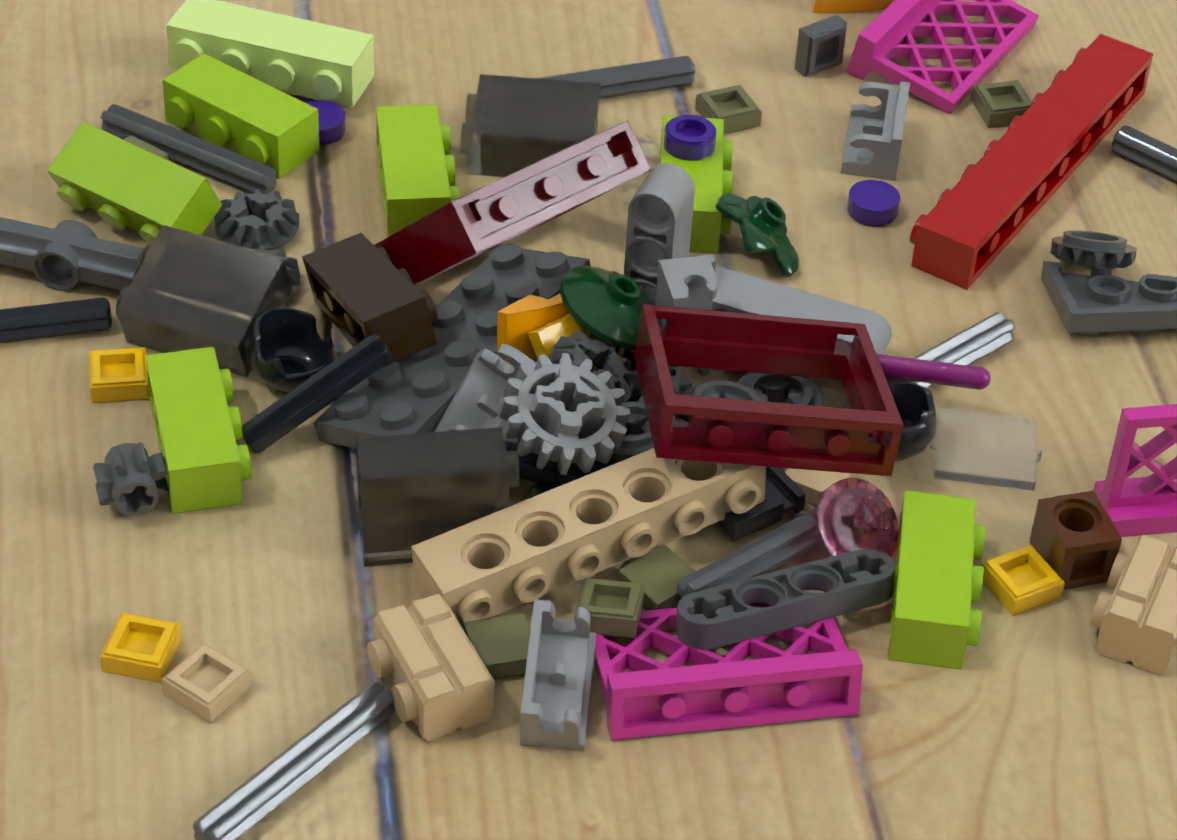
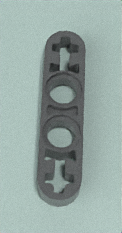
M870 549L854 550L693 592L678 601L676 634L682 643L692 648L715 649L879 605L888 601L893 596L896 564L886 553ZM803 590H820L823 593H811ZM750 604H765V605H769V606H771V607L760 608V607H752V606H749V605H750Z

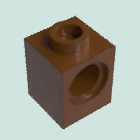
M1086 491L1038 499L1029 542L1065 582L1063 590L1108 582L1122 538L1095 492Z

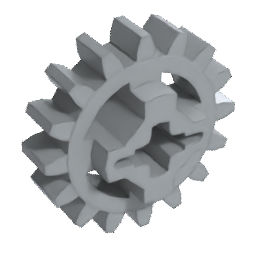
M562 353L559 364H552L545 354L539 355L535 369L526 363H522L519 366L516 378H509L499 411V418L507 421L503 435L506 439L520 438L516 453L520 457L530 452L537 454L536 467L541 470L550 460L557 462L560 475L567 474L571 463H577L584 473H589L595 459L603 464H607L614 449H619L627 431L625 426L630 416V409L621 406L625 396L624 389H609L608 384L612 374L609 371L600 373L597 376L591 373L592 360L585 359L580 367L572 365L569 353Z

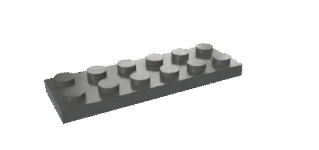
M513 244L500 245L435 306L438 320L432 322L437 344L380 368L336 399L314 421L319 441L411 461L429 443L478 352L486 348L497 354V311L529 294L545 299H550L560 294V284L566 273L576 267L591 266L590 259L567 256L562 252L524 249Z

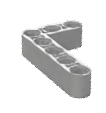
M667 163L656 165L650 171L631 199L628 207L624 275L635 281L640 290L654 305L656 304L659 260L689 257L695 194L694 182L684 169ZM720 266L715 267L718 290L716 297L712 300L711 310L865 324L876 354L883 355L892 337L891 327L878 313ZM838 334L836 342H846L848 348H851L854 336Z

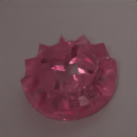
M846 478L835 482L818 494L820 498L819 506L811 514L818 524V532L814 540L824 543L828 550L827 558L862 549L877 550L892 557L898 543V521L892 504L879 488L862 479ZM854 515V524L867 533L852 539V529L844 526V522H841V520Z

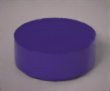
M324 100L306 103L318 109L319 145L333 143L345 134V111L340 105Z
M677 116L671 119L665 126L664 148L670 155L682 160L694 161L707 158L715 150L716 128L709 120L701 116Z
M860 181L855 183L849 190L847 211L852 218L862 224L870 226L885 225L895 220L898 215L900 194L894 186L883 181Z

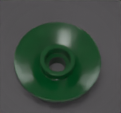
M580 266L568 271L560 284L562 301L569 313L581 326L605 342L621 348L635 350L642 304L654 305L640 290L635 281L625 275L615 274L602 268ZM657 318L658 325L662 326V320Z

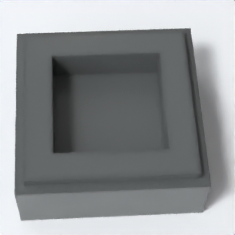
M834 15L799 28L794 69L806 77L842 63L847 22L838 15Z

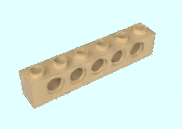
M652 448L411 546L415 587L422 598L438 593L441 597L443 596L462 629H464L465 622L490 618L521 604L533 602L534 599H539L545 594L576 581L590 578L602 570L631 558L643 556L650 550L683 536L693 535L707 526L724 520L725 513L732 511L736 514H742L751 510L754 506L765 502L766 466L656 458L655 449Z

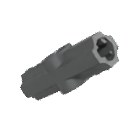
M0 217V265L32 271L49 288L67 291L72 289L78 282L141 295L147 285L148 274L151 268V253L149 250L99 239L91 228L76 220L59 222L55 229Z

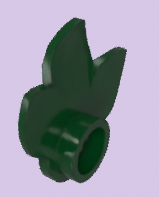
M730 193L723 194L718 199L716 209L739 224L747 252H770L777 266L787 277L792 276L798 270V254L786 235V215L774 200L767 197L762 199L758 196H750L748 199H744Z

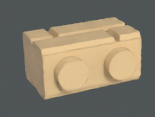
M1142 535L1139 538L1137 537L1130 555L1118 552L1107 583L1108 587L1114 588L1113 594L1104 591L1100 592L1093 610L1090 626L1100 629L1095 646L1098 655L1124 664L1129 660L1133 663L1134 667L1161 676L1167 672L1177 648V547L1171 549L1167 542Z
M438 593L413 601L411 606L407 608L403 604L377 613L376 617L373 618L374 641L367 643V654L372 670L377 678L380 679L388 676L392 683L393 703L399 718L403 722L413 720L422 738L429 742L453 734L459 727L465 730L490 721L491 717L494 716L495 681L443 596L441 597Z

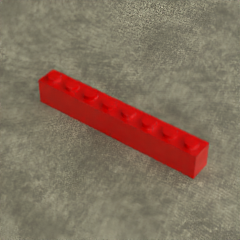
M1100 34L1086 49L1080 48L1073 63L1065 71H1058L1051 86L1044 93L1039 92L1036 94L1029 109L1021 117L1017 115L1013 118L1007 132L999 140L994 139L990 142L984 156L975 165L969 164L960 181L952 189L947 188L943 191L936 206L928 215L922 214L918 217L910 234V242L915 244L911 266L967 290L1145 94L1154 53Z

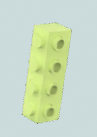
M186 0L166 24L170 67L180 69L205 53L288 95L330 101L350 108L354 107L374 77V35L219 0Z

